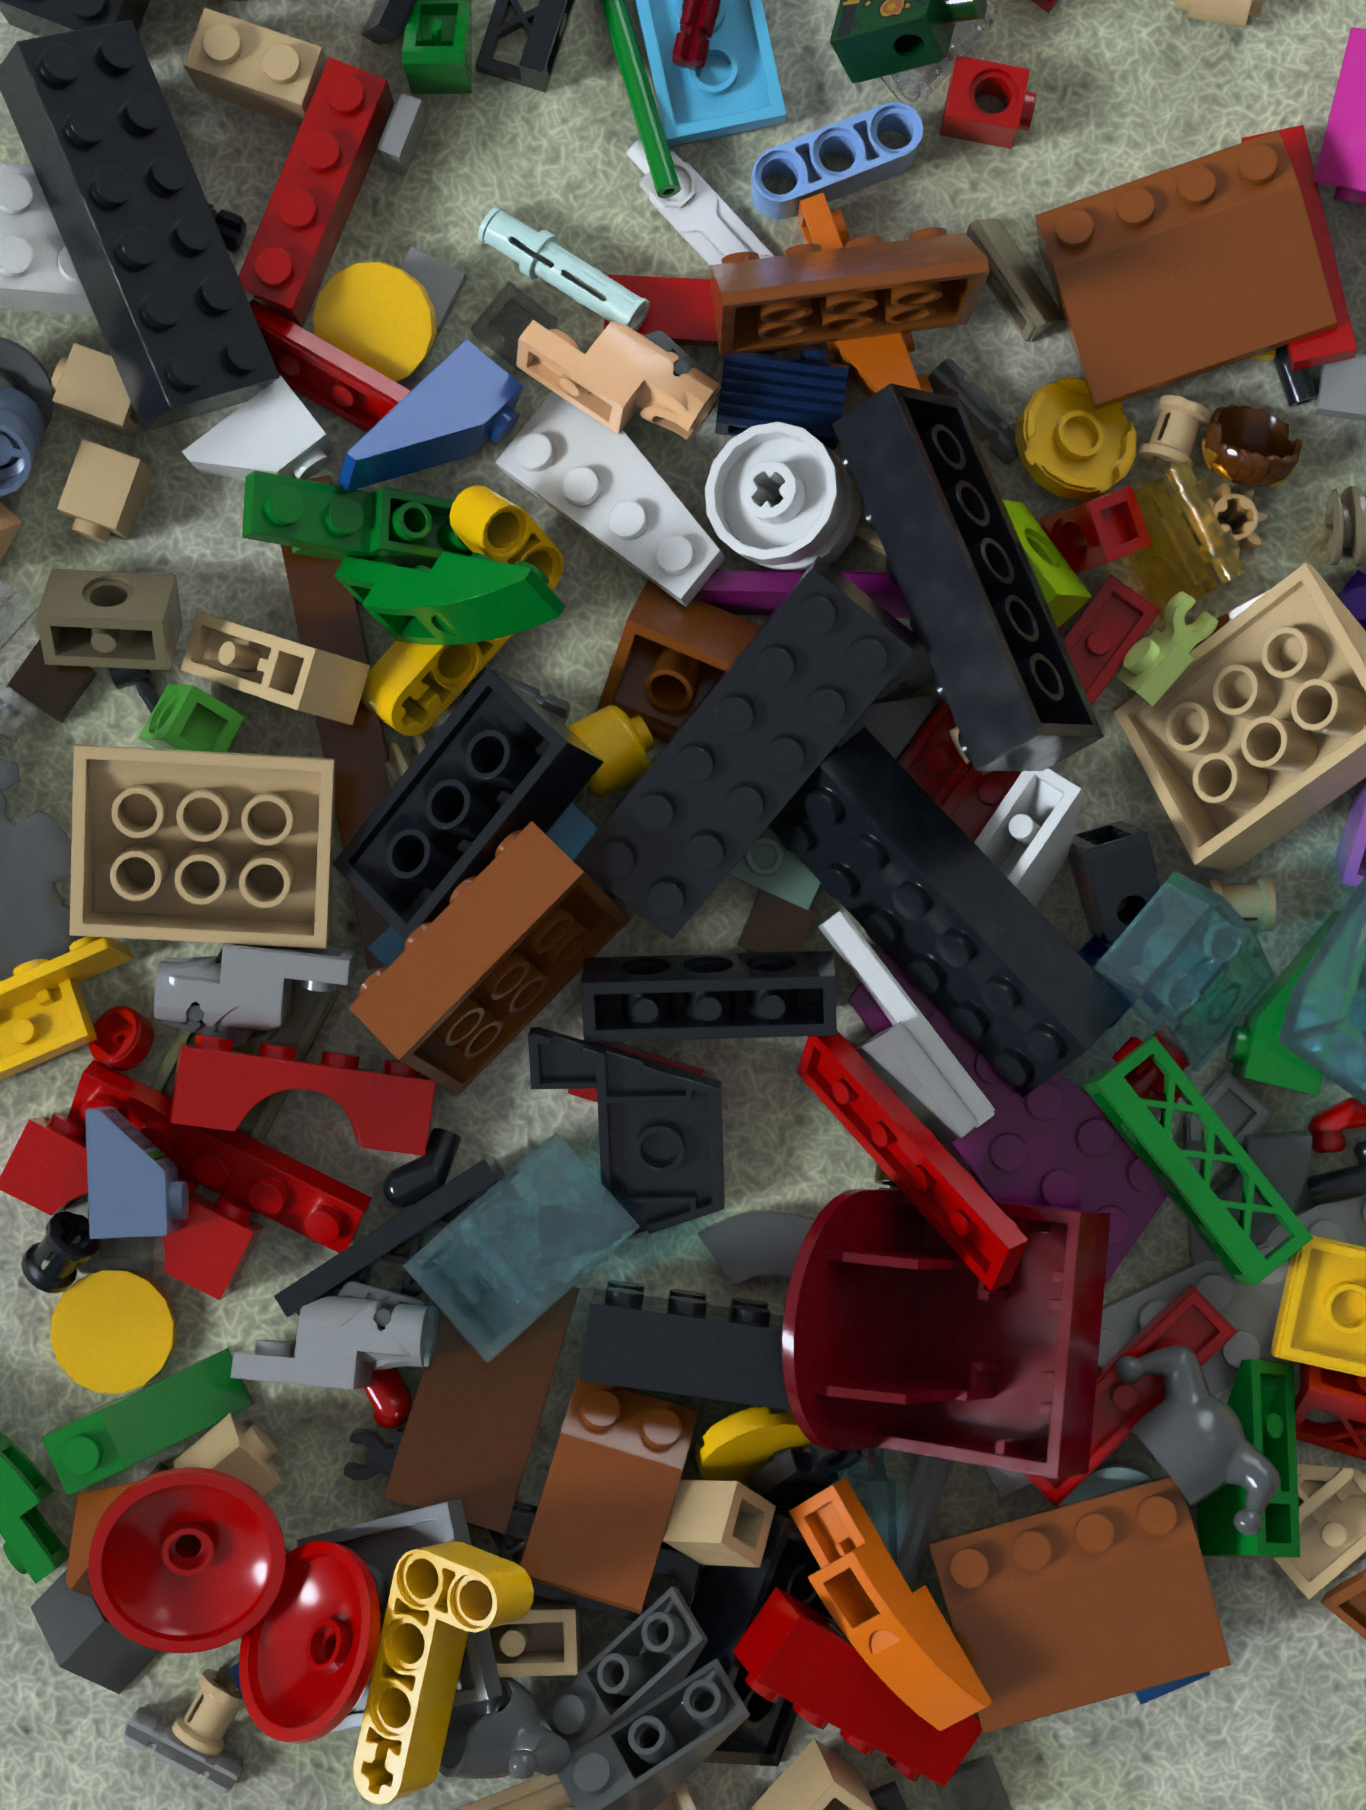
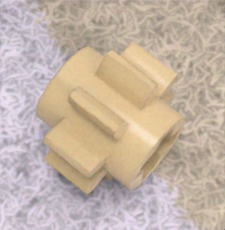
M1225 482L1214 489L1213 501L1209 497L1201 495L1192 502V509L1200 516L1197 521L1185 528V533L1196 536L1198 543L1201 545L1198 556L1202 558L1210 552L1221 553L1226 565L1239 558V546L1251 552L1261 545V539L1253 532L1257 525L1268 518V514L1257 511L1255 504L1251 501L1254 496L1252 489L1243 495L1231 494L1230 487ZM1219 515H1221L1224 522H1234L1235 530L1233 532L1229 525L1219 524L1217 519Z

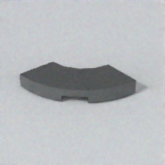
M1308 1130L1245 1135L1243 1149L1291 1209L1300 1195L1309 1170L1312 1153V1135ZM1237 1167L1227 1181L1213 1190L1220 1200L1241 1203L1243 1175ZM1254 1191L1253 1204L1266 1206ZM1227 1208L1239 1224L1240 1210ZM1252 1212L1250 1239L1254 1244H1257L1268 1236L1280 1222L1273 1214ZM1187 1221L1189 1260L1194 1266L1203 1261L1218 1262L1215 1255Z
M771 1210L753 1211L727 1217L713 1223L698 1232V1236L733 1286L755 1276H783L791 1279L798 1253L815 1219L787 1212Z

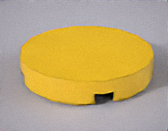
M386 262L355 263L335 273L319 292L312 315L314 335L397 383L414 376L428 357L430 349L433 348L437 336L436 312L425 287L405 270Z
M1072 376L1058 379L1055 383L1041 387L1026 401L1016 419L1015 444L1022 465L1037 484L1056 496L1084 500L1103 495L1127 475L1136 457L1137 434L1133 422L1131 421L1128 424L1126 416L1121 411L1124 407L1121 401L1095 410L1085 379Z
M103 1269L86 1275L62 1294L51 1317L50 1342L58 1365L75 1383L96 1393L122 1394L144 1386L167 1365L177 1344L176 1319L173 1314L175 1310L169 1295L153 1278L133 1269Z
M756 1406L732 1414L712 1425L702 1436L704 1446L696 1445L694 1454L699 1472L704 1480L739 1481L743 1485L748 1486L746 1478L768 1464V1458L773 1453L789 1447H799L804 1450L810 1446V1441L798 1427L791 1410H786L787 1413L772 1414L770 1407Z

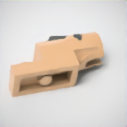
M534 320L531 321L518 338L517 368L618 435L639 408L641 410L639 413L641 418L669 429L688 441L704 424L719 398L716 395L721 389L718 380L661 330L641 335L627 325L611 321L586 354L579 350L575 341L566 333L558 329L548 330Z

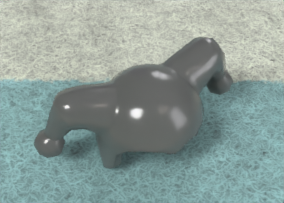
M1172 1345L1147 1353L1139 1358L1132 1356L1120 1358L1115 1366V1374L1118 1380L1124 1384H1134L1143 1375L1148 1374L1164 1378L1163 1400L1148 1410L1129 1429L1131 1434L1144 1444L1165 1469L1183 1494L1190 1508L1211 1497L1228 1483L1242 1486L1247 1492L1245 1507L1234 1515V1526L1240 1533L1246 1536L1257 1534L1262 1529L1261 1515L1279 1488L1281 1480L1278 1471L1270 1460L1246 1439L1241 1422L1231 1407L1220 1398L1210 1394L1203 1370L1193 1350L1186 1345Z
M499 1677L503 1695L452 1708L439 1772L445 1778L493 1779L512 1774L516 1779H526L532 1777L534 1772L551 1776L563 1772L571 1759L566 1739L540 1725L539 1709L532 1694L512 1677Z

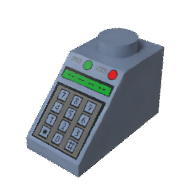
M113 1106L85 1109L90 1239L168 1236L179 1231L180 1220H185L188 1217L189 1192L186 1181H178V1166Z

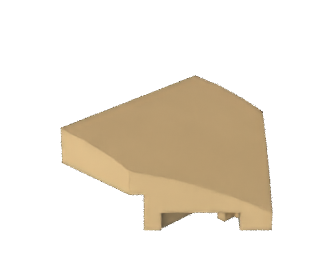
M1297 1463L1301 1558L1272 1559L1307 1600L1315 1596L1366 1552V1475L1360 1469Z

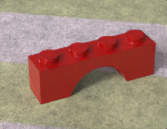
M196 1034L194 1045L180 1043L169 1120L172 1124L235 1132L246 1114L264 1098L284 1090L308 1089L331 1097L342 1107L351 1123L356 1143L362 1148L425 1156L436 1082L428 1077L420 1076L419 1072L400 1061L384 1060L383 1071L359 1068L360 1056L322 1051L321 1062L296 1059V1047L259 1043L258 1054L233 1051L234 1039Z
M53 1112L50 1119L46 1117L29 1119L0 1176V1190L49 1215L67 1210L77 1200L88 1194L86 1137H84L86 1126L57 1112ZM178 1173V1181H186L188 1186L189 1212L187 1219L180 1220L179 1231L168 1236H162L165 1251L164 1273L221 1300L232 1292L264 1227L251 1221L254 1214L253 1210L225 1196H220L218 1202L215 1203L195 1192L199 1185L197 1182Z

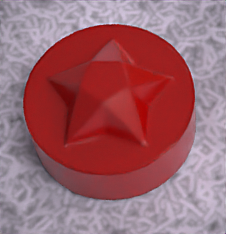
M128 1006L111 1008L102 1014L93 1027L97 1039L89 1042V1048L92 1056L98 1062L116 1071L130 1070L140 1064L151 1049L154 1038L152 1024L148 1018Z

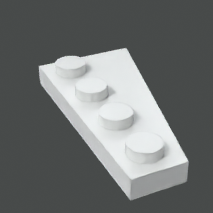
M553 391L495 462L506 475L685 607H687L725 559L717 545L623 429L619 435Z

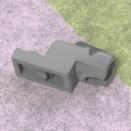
M224 944L221 963H216L217 956L192 958L166 957L165 961H161L157 975L154 1018L161 1019L162 1023L193 1033L197 1032L204 1035L234 1039L235 1044H242L254 1030L265 1031L283 1024L290 1011L293 979L301 980L300 986L302 988L318 992H333L338 990L339 985H348L356 973L358 948L329 944L326 949Z
M349 1281L337 1296H327L301 1307L297 1326L295 1354H293V1342L256 1340L255 1350L233 1352L230 1378L349 1390L371 1387L372 1370H387L406 1366L429 1367L437 1340L438 1310L435 1306H430L427 1300L358 1281Z

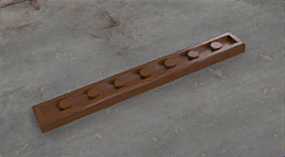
M330 475L307 479L308 481L333 485ZM281 545L301 644L370 665L358 602L334 577L342 561L292 554L291 546ZM361 700L353 725L316 716L324 758L335 759V813L343 849L392 789L385 768L389 753L382 720L369 711ZM350 883L367 969L385 967L367 948L390 924Z

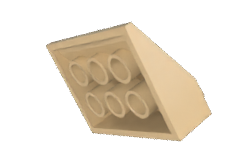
M1306 562L1194 648L1189 654L1195 659L1153 707L1135 694L1113 711L1195 866L1228 871L1236 870L1366 778V631L1312 564Z
M75 744L73 752L69 935L326 949L332 934L334 865L332 863L334 862L335 759Z

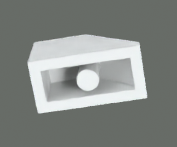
M280 375L276 381L267 385L188 446L182 453L201 474L245 479L251 472L260 471L306 480L326 465L329 460L326 453L334 448V445Z
M1049 768L1044 771H1022L974 842L1034 907L1067 860L1085 794L1080 787Z

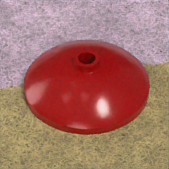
M200 1467L165 1470L147 1476L128 1487L115 1498L103 1513L91 1540L88 1559L89 1582L95 1601L103 1615L127 1638L140 1645L162 1652H203L221 1647L238 1639L258 1624L267 1614L279 1594L284 1578L286 1564L285 1540L279 1520L271 1506L254 1488L244 1481L221 1471ZM184 1535H194L200 1542L193 1547H184L178 1543V1539Z
M314 1541L303 1544L286 1555L283 1582L273 1605L258 1624L242 1635L239 1654V1677L243 1700L256 1726L264 1734L275 1740L302 1744L324 1737L335 1729L352 1711L371 1679L381 1640V1607L371 1572L362 1558L352 1549L328 1541Z

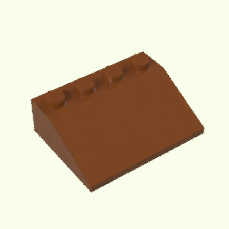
M1279 130L1035 215L1039 249L1095 410L1337 328V319L1301 189Z
M940 227L915 231L909 235V240L884 243L882 236L871 235L848 241L846 244L847 248L822 251L819 244H800L786 249L784 256L759 259V254L756 252H738L727 255L721 259L722 264L711 265L710 286L720 356L967 325L990 272L988 258L965 233L947 235L946 229Z
M532 821L523 830L512 832L500 843L495 852V859L478 876H471L458 885L450 897V905L433 922L424 923L415 929L405 942V950L388 968L379 969L371 974L361 985L359 997L348 1007L400 1062L457 1095L583 969L585 958L595 957L631 920Z
M1170 1476L929 1542L955 1637L993 1702L977 1712L983 1733L1231 1665L1189 1509L1183 1494Z

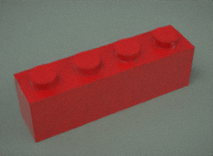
M331 57L328 58L238 277L249 303L254 299L302 328L307 320L393 109L394 101L386 79Z
M777 1587L733 1649V1653L748 1671V1675L744 1679L745 1682L760 1696L773 1703H776L782 1696L794 1703L793 1709L813 1726L824 1730L828 1723L841 1729L840 1735L858 1751L868 1756H871L875 1749L887 1755L886 1760L894 1769L915 1782L923 1775L945 1787L983 1731L977 1712L942 1731L936 1729L916 1714L881 1680L849 1642L834 1620Z

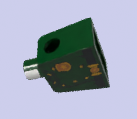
M840 0L830 43L852 83H859L941 62L948 55L955 23L983 19L986 14L987 0Z

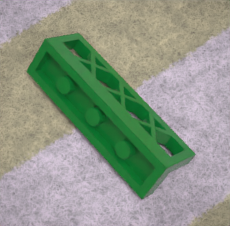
M1155 1036L1149 1037L1112 1068L1100 1070L1082 1084V1087L1236 1284L1256 1286L1313 1239L1308 1230ZM1149 1056L1165 1076L1162 1101L1141 1099L1124 1078ZM1175 1090L1186 1104L1174 1103ZM1148 1108L1161 1109L1160 1123ZM1173 1111L1194 1113L1204 1125L1202 1152L1180 1149L1170 1137ZM1215 1141L1226 1155L1214 1154ZM1188 1158L1201 1160L1200 1172L1195 1169ZM1213 1161L1234 1164L1243 1175L1241 1203L1220 1200L1210 1188ZM1254 1191L1266 1206L1253 1204ZM1227 1208L1240 1210L1239 1224ZM1252 1212L1273 1214L1290 1235L1266 1256H1263L1250 1239Z

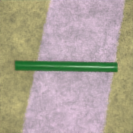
M599 0L657 196L660 198L672 197L680 192L681 186L625 0Z

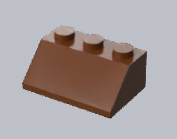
M648 579L626 621L596 711L610 705L618 706L630 719L638 715L641 716L652 736L668 741L762 625L696 598H693L685 607Z

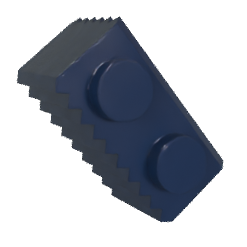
M776 349L725 356L716 418V434L735 437L751 426L782 422L802 427L829 449H837L839 440L832 423L843 417L849 365L836 364V355L819 350L802 351L800 359L775 356Z

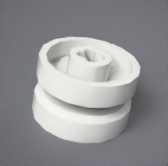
M782 422L751 426L730 439L712 462L705 485L706 514L718 538L735 552L751 560L764 570L806 571L818 556L827 563H832L838 559L853 540L862 513L860 490L854 476L845 468L841 458L804 428Z

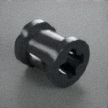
M69 1211L56 1213L46 1224V1236L42 1242L33 1244L22 1258V1271L27 1280L37 1289L47 1293L66 1291L76 1279L78 1265L90 1260L100 1247L99 1239H90L89 1219ZM78 1235L81 1237L78 1244L72 1243ZM43 1261H50L43 1270L41 1268V1264L43 1263Z

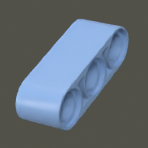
M901 102L885 103L768 149L754 163L750 192L753 205L766 218L774 220L787 219L798 214L799 204L803 199L824 193L828 203L902 174L916 160L924 130L921 117L908 104ZM886 130L899 131L908 140V145L901 149H889L881 144L877 136ZM838 152L848 157L852 165L845 171L834 172L825 168L820 159L827 153ZM781 174L790 178L795 187L787 194L778 195L768 191L763 185V181L771 175Z

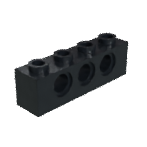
M833 951L585 958L581 978L584 1042L837 1036L836 975Z

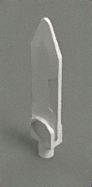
M641 139L637 140L627 151L626 155L645 174L640 179V187L649 195L651 204L710 267L711 265L722 264L721 259L723 257L738 252H756L759 254V259L775 257L689 163L683 162L673 150L670 153L681 190L676 195L668 198L657 196Z

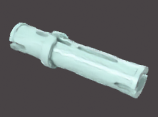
M499 206L492 208L483 219L478 231V240L489 244L520 264L519 269L522 274L532 280L538 277L542 278L610 322L616 321L631 327L635 331L642 325L648 314L650 301L639 297L602 273L599 269L589 265L559 246L558 238L547 230L537 232L508 214L505 209ZM573 276L577 277L578 279H580V280L583 281L584 283H586V284H588L589 286H591L592 288L596 289L597 291H599L600 293H602L603 295H605L606 298L603 297V296H601L600 294H598V293L595 292L594 290L590 289V288L587 287L586 285L582 284L581 282H579L578 280H576Z

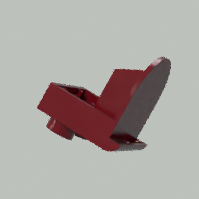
M879 1187V1189L858 1188L847 1190L834 1197L818 1214L802 1243L792 1271L784 1310L782 1330L784 1383L792 1414L804 1436L816 1446L833 1451H852L880 1447L1055 1479L1089 1473L1111 1213L993 1200L1016 1223L1019 1230L1029 1241L1011 1282L990 1291L900 1189Z

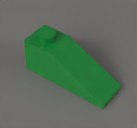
M1349 909L1333 911L1247 1013L1243 1027H1234L1228 1042L1226 1055L1227 1062L1234 1063L1232 1070L1234 1077L1318 1096L1361 912Z
M229 1349L221 1350L63 1423L43 1436L41 1439L66 1495L69 1496L220 1422L229 1413L234 1415L252 1406V1399L243 1380L230 1378L233 1357Z
M1255 1359L1242 1360L1227 1404L1238 1416L1246 1439L1270 1460L1277 1469L1281 1481L1278 1490L1261 1515L1262 1529L1255 1535L1246 1536L1240 1533L1234 1526V1515L1245 1507L1247 1492L1242 1486L1228 1483L1211 1497L1199 1503L1197 1526L1202 1556L1301 1558L1294 1365Z

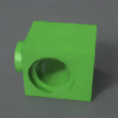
M167 684L139 739L156 749L226 753L245 716L194 685Z

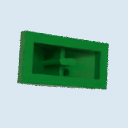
M471 0L416 1L406 22L401 51L402 64L411 94L472 93Z

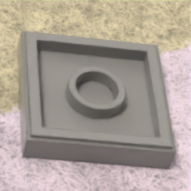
M900 1021L855 1047L860 1056L887 1085L893 1088L901 1101L926 1128L934 1133L942 1145L964 1137L978 1125V1119L905 1023Z

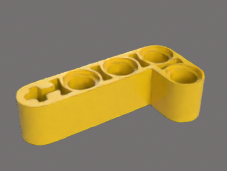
M474 485L458 494L452 503L449 514L450 525L456 535L473 553H480L494 561L515 564L516 561L528 562L547 575L549 578L547 586L551 590L555 588L561 579L564 569L563 556L525 510L486 486ZM512 635L476 643L456 645H420L396 640L369 670L361 701L369 711L402 735L416 736L422 734L437 721Z
M448 1541L406 1552L398 1560L394 1570L381 1632L378 1657L372 1674L353 1765L355 1785L362 1797L370 1803L382 1805L426 1789L435 1781L440 1769L468 1632L476 1633L520 1620L530 1611L534 1598V1588L531 1578L524 1568L515 1562L460 1541ZM489 1590L491 1592L492 1602L489 1596Z

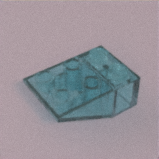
M555 1133L450 1222L407 1261L403 1267L483 1359L489 1363L628 1239L640 1226L564 1140Z

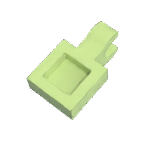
M1184 591L1174 595L1165 608L1164 618L1166 627L1164 632L1162 633L1155 629L1149 637L1136 642L1127 652L1123 661L1124 666L1115 675L1131 691L1152 707L1195 659L1189 654L1190 651L1200 641L1208 638L1218 624V620L1214 616L1204 611L1194 623L1186 625L1185 615L1193 607L1196 600Z

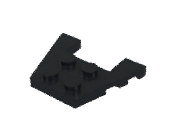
M541 1027L530 1028L528 1045L531 1089L595 1088L597 1090L602 1205L539 1206L537 1224L540 1268L561 1264L564 1258L587 1250H591V1253L612 1247L614 1241L647 1230L651 1234L725 1208L721 1081L591 1042H584V1040Z

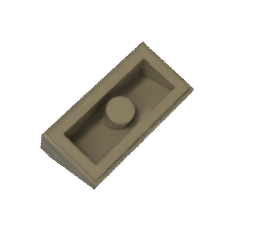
M995 218L979 219L969 224L966 235L988 258L990 272L986 283L1026 342L1029 340L1031 343L1064 320L1060 308L1003 223Z

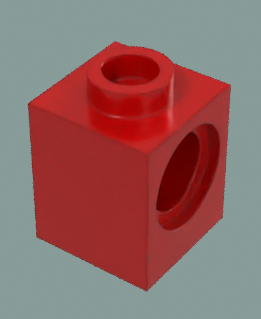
M957 55L950 77L939 135L1011 149L1018 129L1029 131L1032 121L1036 93L1026 91L1030 69ZM981 95H993L1001 100L1005 110L996 114L986 113L978 107L975 99Z
M1132 485L1081 502L1039 519L1044 532L1074 573L1112 562L1152 545Z

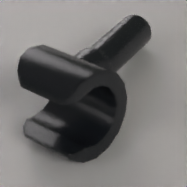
M108 668L116 689L119 690L136 685L139 696H141L152 714L160 698L151 682L152 675L150 669Z

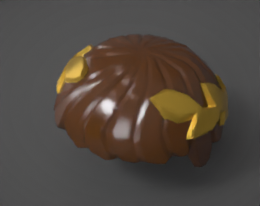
M1229 405L1227 407H1219L1213 413L1206 429L1205 437L1202 438V454L1208 469H1211L1218 477L1238 485L1250 487L1270 486L1272 488L1285 482L1296 470L1295 466L1299 462L1302 441L1298 438L1295 442L1289 440V424L1282 422L1281 419L1274 415H1270L1264 409H1253L1251 406L1246 405L1240 407Z

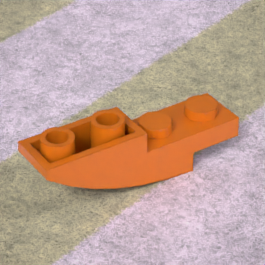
M824 193L800 201L797 219L806 244H819L822 251L839 249L846 246L850 238L843 215L839 209L830 211ZM912 332L824 343L830 353L837 356L838 364L849 365V378L868 398L890 383L933 393L926 374L923 373L916 376L908 353L915 351Z
M846 1477L789 1511L821 1568L808 1576L809 1581L849 1642L869 1667L903 1702L939 1731L993 1703L926 1585L911 1592Z

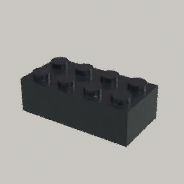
M609 1280L606 1290L594 1289L590 1303L580 1381L791 1410L785 1389L782 1364L784 1315L771 1314V1311L768 1310V1303L746 1298H732L730 1308L708 1305L706 1294L682 1289H670L669 1299L644 1296V1285Z

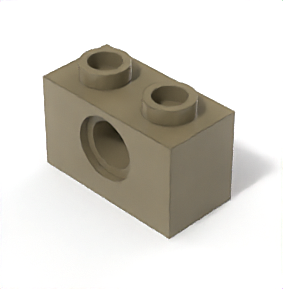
M52 569L36 614L45 665L170 670L182 627L176 575Z

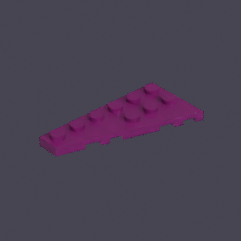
M882 950L878 957L995 1108L993 1111L995 1113L994 1116L978 1128H973L964 1137L951 1142L993 1200L1111 1213L1105 1276L1106 1284L1168 1195L1088 1094L1056 1073L1022 1098L1010 1084L999 1077L995 1068L975 1046L956 1031L951 1021L931 999L912 984L908 975L888 953ZM860 982L847 1001L874 1036L893 1026V1024Z

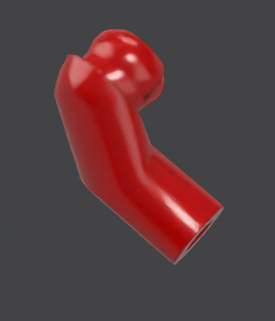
M1366 1095L1349 1097L1313 1115L1307 1130L1312 1132V1148L1316 1153L1343 1151L1346 1146L1343 1130L1366 1127Z
M397 1367L387 1370H372L371 1387L364 1388L374 1409L373 1418L381 1427L387 1429L398 1428L404 1424L407 1414L411 1410V1393Z

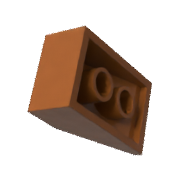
M577 1375L520 1564L530 1576L531 1581L631 1612L641 1613L682 1476L699 1411L615 1385L580 1381V1375Z

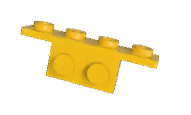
M86 936L73 942L69 946L70 952L51 960L35 959L25 962L14 968L12 971L14 976L0 981V1081L97 1039L79 982L132 960L133 957L129 946L114 938Z

